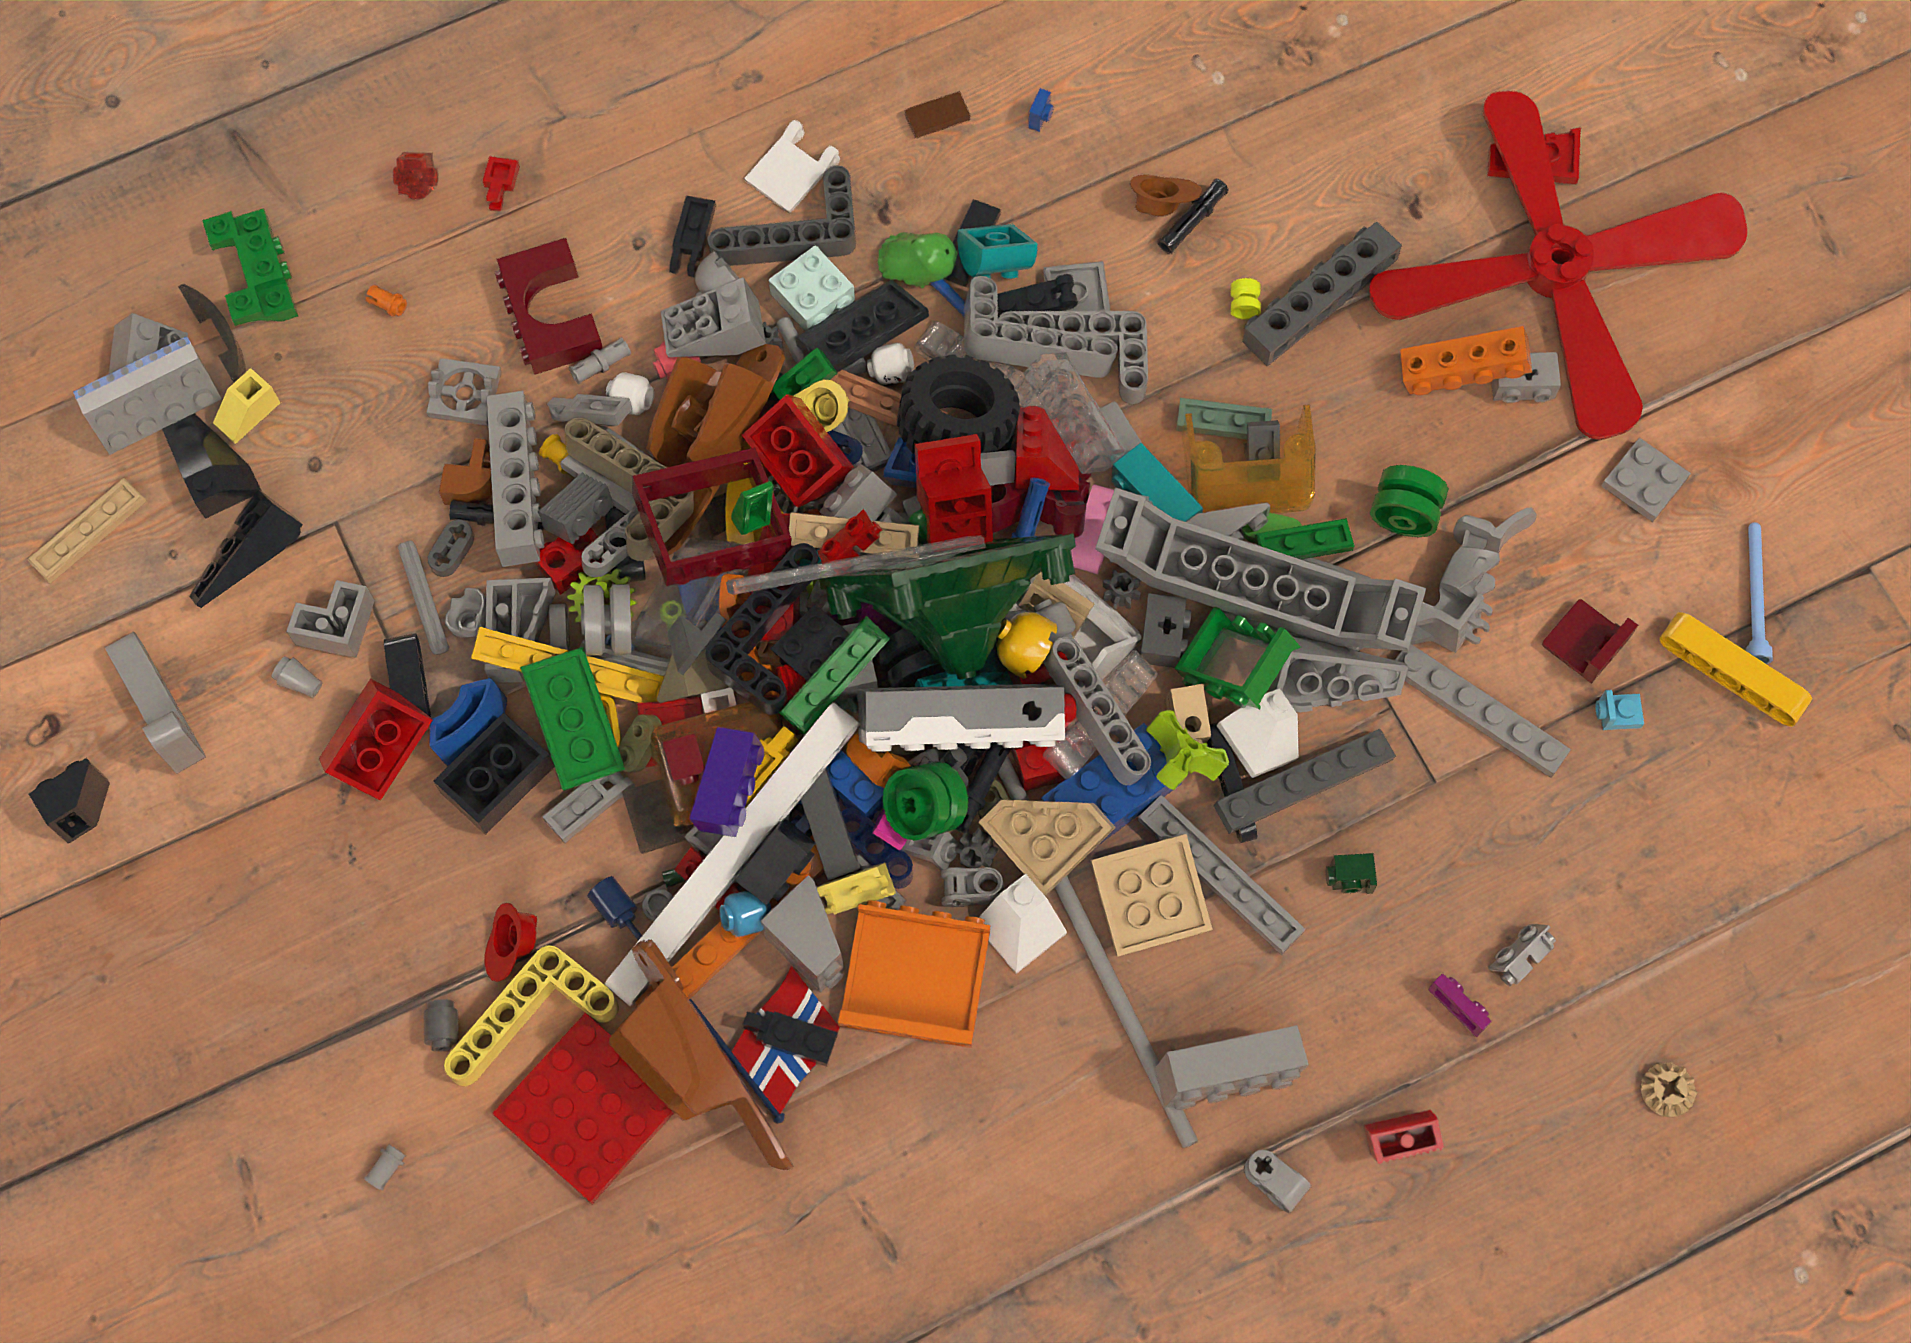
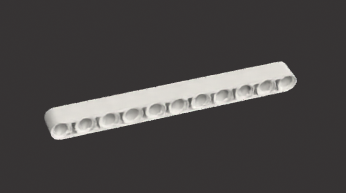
M832 703L824 711L747 806L745 823L742 827H739L737 836L724 835L637 943L642 940L646 942L651 939L668 962L672 959L775 828L787 817L854 734L860 724L856 719L835 703ZM632 949L605 983L606 987L630 1007L635 1004V1001L651 985L635 961Z

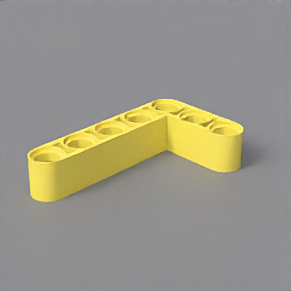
M548 945L544 946L533 955L448 1054L444 1063L445 1072L460 1086H468L477 1081L554 989L559 991L592 1019L602 1023L615 1018L618 1013V1002L608 987L559 948ZM548 959H559V964L555 969H543L544 963ZM573 979H584V984L579 990L572 991L568 989L569 983ZM530 983L537 984L534 994L530 996L521 995L524 986ZM598 999H610L609 1005L605 1010L596 1011L593 1009L594 1003ZM504 1010H515L514 1017L510 1021H499L500 1015ZM491 1035L493 1037L488 1047L483 1049L477 1047L478 1040L482 1036ZM462 1061H469L470 1067L465 1074L456 1075L455 1068L457 1064Z

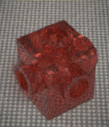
M402 152L396 158L397 167L393 169L394 185H398V194L408 195L410 199H423L431 193L434 186L438 185V170L433 168V153Z

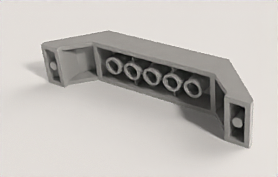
M1116 487L1095 550L1150 587L1212 607L1215 606L1221 610L1263 622L1276 628L1283 627L1289 632L1335 646L1407 651L1426 588L1396 578L1394 580L1356 578L1172 518L1148 502L1146 497Z

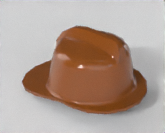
M1145 174L1137 175L1130 181V187L1136 193V210L1152 216L1170 215L1177 210L1180 203L1194 201L1202 194L1201 187L1196 182L1187 179Z

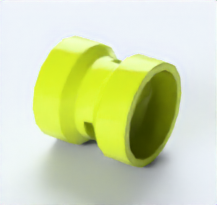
M1242 278L1231 283L1230 295L1233 297V301L1231 302L1230 309L1233 317L1251 319L1255 315H1260L1261 303L1258 297L1261 293V284L1259 281L1251 278Z

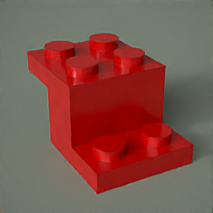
M974 434L915 444L917 499L927 518V539L930 551L935 552L993 542L991 486L981 469V446L978 435Z

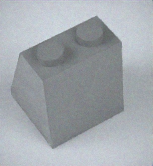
M808 875L760 922L764 928L765 939L818 991L822 992L826 987L829 989L833 988L842 979L843 974L841 972L844 970L841 951L814 880Z

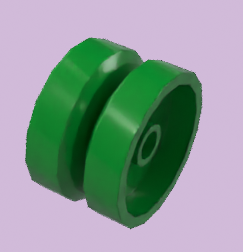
M1394 465L1385 468L1377 487L1379 493L1375 495L1370 510L1373 521L1379 526L1403 536L1418 538L1434 534L1441 518L1440 509L1443 508L1449 491L1446 482L1438 475L1415 466Z
M934 761L896 771L888 779L883 791V807L886 818L893 830L905 839L917 841L955 830L963 822L968 811V794L964 781L955 769L947 763Z

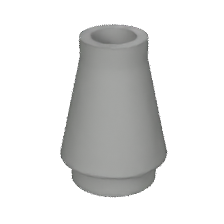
M284 656L272 673V678L277 681V685L306 694L311 698L316 696L323 684L321 680L317 679L294 657L289 659Z

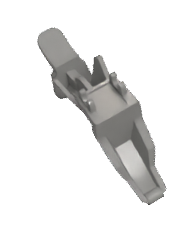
M1525 508L1517 512L1497 528L1487 520L1470 515H1465L1456 522L1453 534L1455 540L1462 547H1459L1453 554L1441 578L1439 602L1435 606L1422 602L1410 644L1414 645L1432 641L1455 653L1465 640L1472 644H1480L1481 638L1475 636L1472 631L1475 628H1481L1484 632L1489 631L1490 626L1481 619V614L1484 612L1487 616H1491L1492 608L1484 603L1483 594L1495 588V578L1486 572L1499 564V552L1503 545L1515 534L1525 530L1535 522L1537 514L1533 508ZM1345 647L1355 651L1363 649L1360 647Z

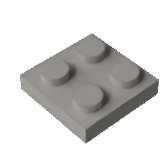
M1639 438L1605 479L1602 487L1653 522L1691 473Z

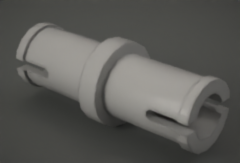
M619 338L600 351L598 349L593 350L591 356L570 366L569 371L577 384H581L584 380L600 371L602 373L608 371L610 365L631 355L630 348L623 338Z

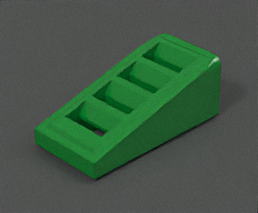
M771 481L740 494L732 511L731 520L741 535L770 524L774 487Z

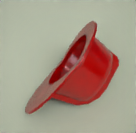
M503 903L496 910L484 956L486 973L491 980L496 982L506 979L511 973L516 959L532 952L536 943L537 916L518 912L510 903Z

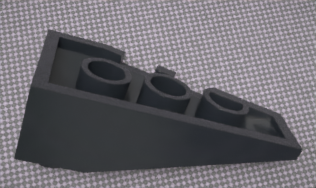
M195 413L162 428L193 501L205 519L253 497L258 489L262 491L249 464Z

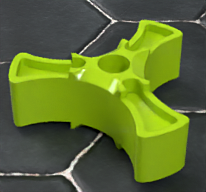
M1165 710L1160 712L1146 728V731L1158 741L1162 747L1160 751L1166 756V765L1156 775V778L1172 790L1178 787L1188 775V772L1191 774L1198 772L1215 781L1229 765L1227 753L1223 748L1207 747V743H1199L1190 737L1187 728L1183 729L1179 724L1174 711Z

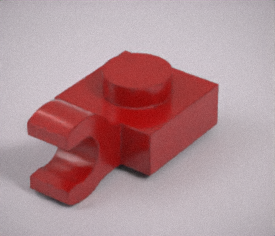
M489 156L482 180L484 188H489L486 200L490 201L489 210L501 211L504 202V190L513 192L520 169L518 160Z

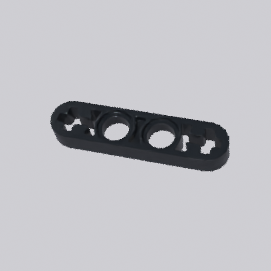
M1217 722L1210 724L1211 737L1207 745L1215 749L1223 748L1227 753L1229 765L1218 776L1225 798L1243 790L1244 787L1231 746L1216 726L1219 723ZM1255 823L1235 831L1240 843L1255 840L1258 837Z

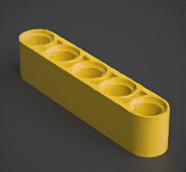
M1678 612L1659 638L1662 646L1783 725L1795 726L1812 701V696L1803 687L1689 614Z

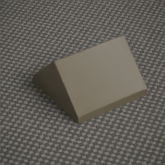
M706 647L684 675L678 672L672 653L657 697L660 703L730 688L709 671L705 655ZM719 653L714 656L713 660L723 662L728 659L729 655Z

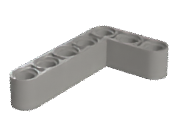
M977 276L971 280L964 304V349L969 356L979 360L1096 378L1106 377L1110 373L1118 349L1113 340L1103 336L998 320L996 283L985 276Z
M1009 311L999 316L998 320L1064 331L1068 328H1073L1077 330V333L1103 336L1113 340L1118 348V378L1121 399L1129 404H1137L1145 398L1148 383L1147 323L1141 313L1136 311ZM1104 328L1107 332L1101 333L1096 331V329ZM1135 328L1138 331L1132 333L1128 332L1126 329ZM1135 355L1139 359L1130 360L1127 358V356ZM1134 382L1139 384L1140 386L1133 388L1128 386L1127 384Z
M133 631L106 646L105 649L147 723L143 727L146 737L164 761L178 774L206 758L201 746L136 633Z

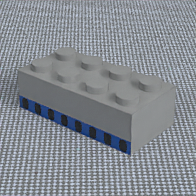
M187 336L73 391L83 415L109 455L222 400L212 378Z

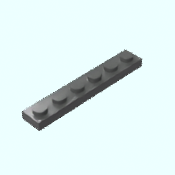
M1378 729L1216 801L1213 806L1230 834L1392 761L1396 755L1381 729Z

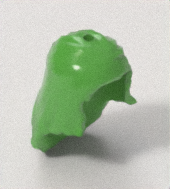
M902 232L896 236L890 235L885 240L882 248L879 249L877 263L879 271L884 278L904 280L908 285L920 286L923 289L929 283L944 279L952 273L958 252L953 242L944 234Z

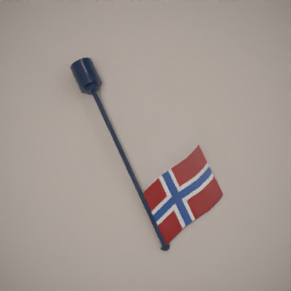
M614 876L605 878L589 891L587 897L611 928L619 926L621 929L627 926L639 941L642 934L632 923L636 918L634 913L637 910V906ZM792 966L779 989L757 1012L758 1015L764 1017L766 1011L773 1013L775 1011L835 1032H839L840 1029L839 1025ZM690 998V1002L724 1053L774 1116L773 1122L777 1124L782 1123L785 1119V1114L782 1113L798 1085L817 1063L763 1046L762 1042L756 1040L758 1033L746 1029L731 1051Z

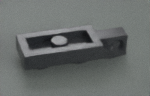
M766 1011L764 1017L747 1012L742 1024L743 1029L758 1033L756 1040L762 1042L763 1046L826 1067L838 1036V1032L775 1011L774 1013Z

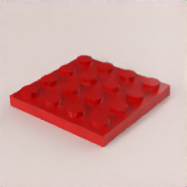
M584 1013L492 1114L586 1200L593 1204L670 1119L674 1112L666 1106L610 1046L609 1039L611 1035L588 1014Z

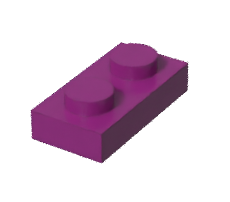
M1442 973L1428 989L1476 1037L1492 1022L1488 1018V1011L1479 1002H1472L1463 993L1464 989L1461 984L1454 978H1447Z

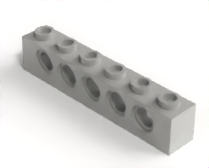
M524 391L487 396L496 552L502 567L540 561L539 549L544 548V537L542 530L538 529V522H541L538 511L541 509L540 503H536V496H541L538 477L534 478V471L539 470L538 457L532 449V446L537 445L536 431L534 427H531V421L535 420L534 405L532 402H527Z

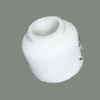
M901 343L878 347L873 351L872 359L867 360L869 375L876 377L878 383L883 386L905 382L909 373L914 370L911 350L909 348L905 349Z
M622 372L614 380L609 381L606 388V396L630 398L632 410L628 414L638 416L651 407L654 399V389L650 386L647 378Z

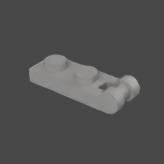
M618 772L580 785L547 812L543 819L558 837L566 843L618 799L628 795L635 787V784L628 777L624 778ZM610 781L614 786L607 791L602 785Z

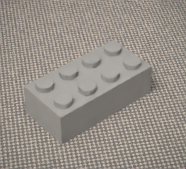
M1297 1025L1167 1052L1154 1069L1164 1107L1175 1106L1176 1110H1183L1195 1106V1101L1207 1099L1208 1103H1217L1228 1099V1094L1240 1092V1096L1244 1097L1259 1093L1261 1087L1272 1085L1273 1090L1289 1087L1292 1085L1293 1080L1300 1077V1073L1309 1064Z

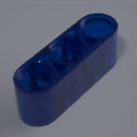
M847 808L841 811L845 824L855 821L861 825L857 831L848 832L855 854L857 856L860 854L871 866L885 862L894 888L901 889L910 885L914 875L911 858L902 849L899 851L873 834L875 824L860 810ZM872 843H880L884 847L878 854H871L866 850ZM895 865H903L907 868V871L901 876H894L890 873V869Z

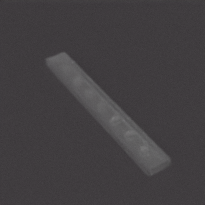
M971 535L728 580L726 585L728 594L735 595L986 547L982 535Z

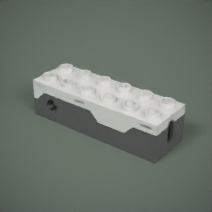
M1055 684L858 688L859 741L865 744L871 751H891V745H900V748L910 751L924 750V744H933V747H937V749L949 750L957 749V743H965V746H970V748L984 749L990 748V742H998V745H1003L1005 748L1023 747V741H1030V744H1036L1037 747L1056 746L1055 740H1065V728L1076 718L1077 713L1076 700L1073 695L1064 693V687ZM1024 704H1029L1028 713L1026 715L1022 714Z

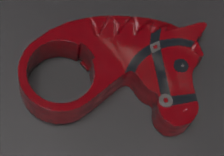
M1016 466L1014 483L990 485L993 533L1018 522L1028 489H1015ZM1092 470L1079 471V490H1048L1040 521L1053 525V531L1056 535L1074 534V538L1083 534L1086 516L1085 503H1087L1090 482H1087V480L1090 478Z

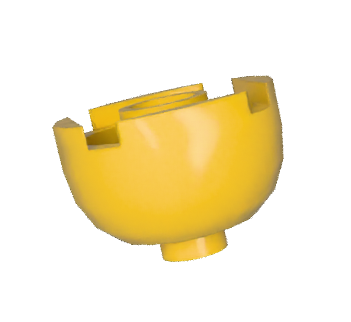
M1022 612L1013 616L1009 621L1007 619L1003 620L997 635L998 640L996 644L997 655L1002 665L1023 679L1027 678L1025 675L1027 670L1034 673L1051 650L1053 642L1048 639L1051 631L1057 634V624L1034 612Z

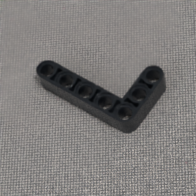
M807 543L797 544L790 549L713 637L705 650L709 671L768 715L779 714V711L787 704L786 687L780 678L748 654L816 577L818 573V554L816 549ZM801 559H808L811 561V563L805 567L796 564V562ZM781 582H787L791 585L786 590L776 588V585ZM759 606H767L770 608V611L765 614H759L755 612V609ZM741 629L750 632L749 635L743 638L734 636V633ZM719 653L729 655L728 659L723 662L713 660L714 656ZM744 672H750L755 675L749 681H742L738 678ZM770 691H776L780 694L776 700L764 698V695Z

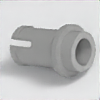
M390 1144L386 1149L382 1148L380 1150L382 1155L364 1178L382 1191L398 1166L405 1164L402 1160L406 1155Z

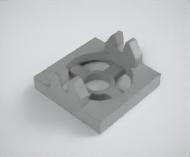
M440 358L438 369L431 371L432 382L429 381L428 383L430 396L426 412L428 417L488 426L487 396L496 395L502 372L500 367ZM465 372L463 381L457 385H443L452 375ZM475 374H478L484 380L485 389L476 390L473 385ZM460 388H471L473 390L472 397L468 400L458 399L456 394ZM441 395L453 397L457 403L456 409L448 408L444 404ZM475 400L482 402L476 408L466 411L467 406Z

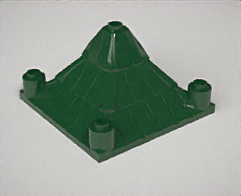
M1074 534L993 539V542L916 555V558L897 559L836 574L824 575L818 578L821 590L826 591L831 615L837 614L838 620L857 616L856 610L862 609L861 602L873 605L875 611L916 636V640L948 674H956L957 679L960 680L977 676L976 670L984 667L999 633L1001 621L1031 584L1030 579L1041 572L1042 580L1049 579L1050 585L1070 581L1069 575L1075 574L1071 550L1076 547Z

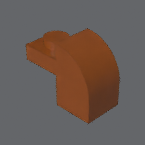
M474 438L469 466L444 464L439 494L444 505H450L452 500L479 503L480 501L488 500L492 496L490 447L487 439Z

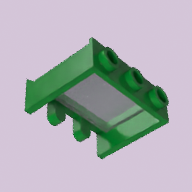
M1214 606L1176 665L1175 670L1184 678L1182 683L1186 687L1203 684L1204 690L1216 699L1221 700L1225 697L1239 707L1245 708L1248 705L1260 709L1259 703L1292 651L1300 649L1301 646L1283 627H1280L1275 634L1267 624L1260 622L1257 628L1254 629L1244 617L1236 615L1233 622H1231L1220 608Z

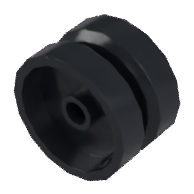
M905 629L889 636V641L876 654L881 669L888 672L886 679L890 688L915 687L914 684L917 679L945 672L916 640V636Z

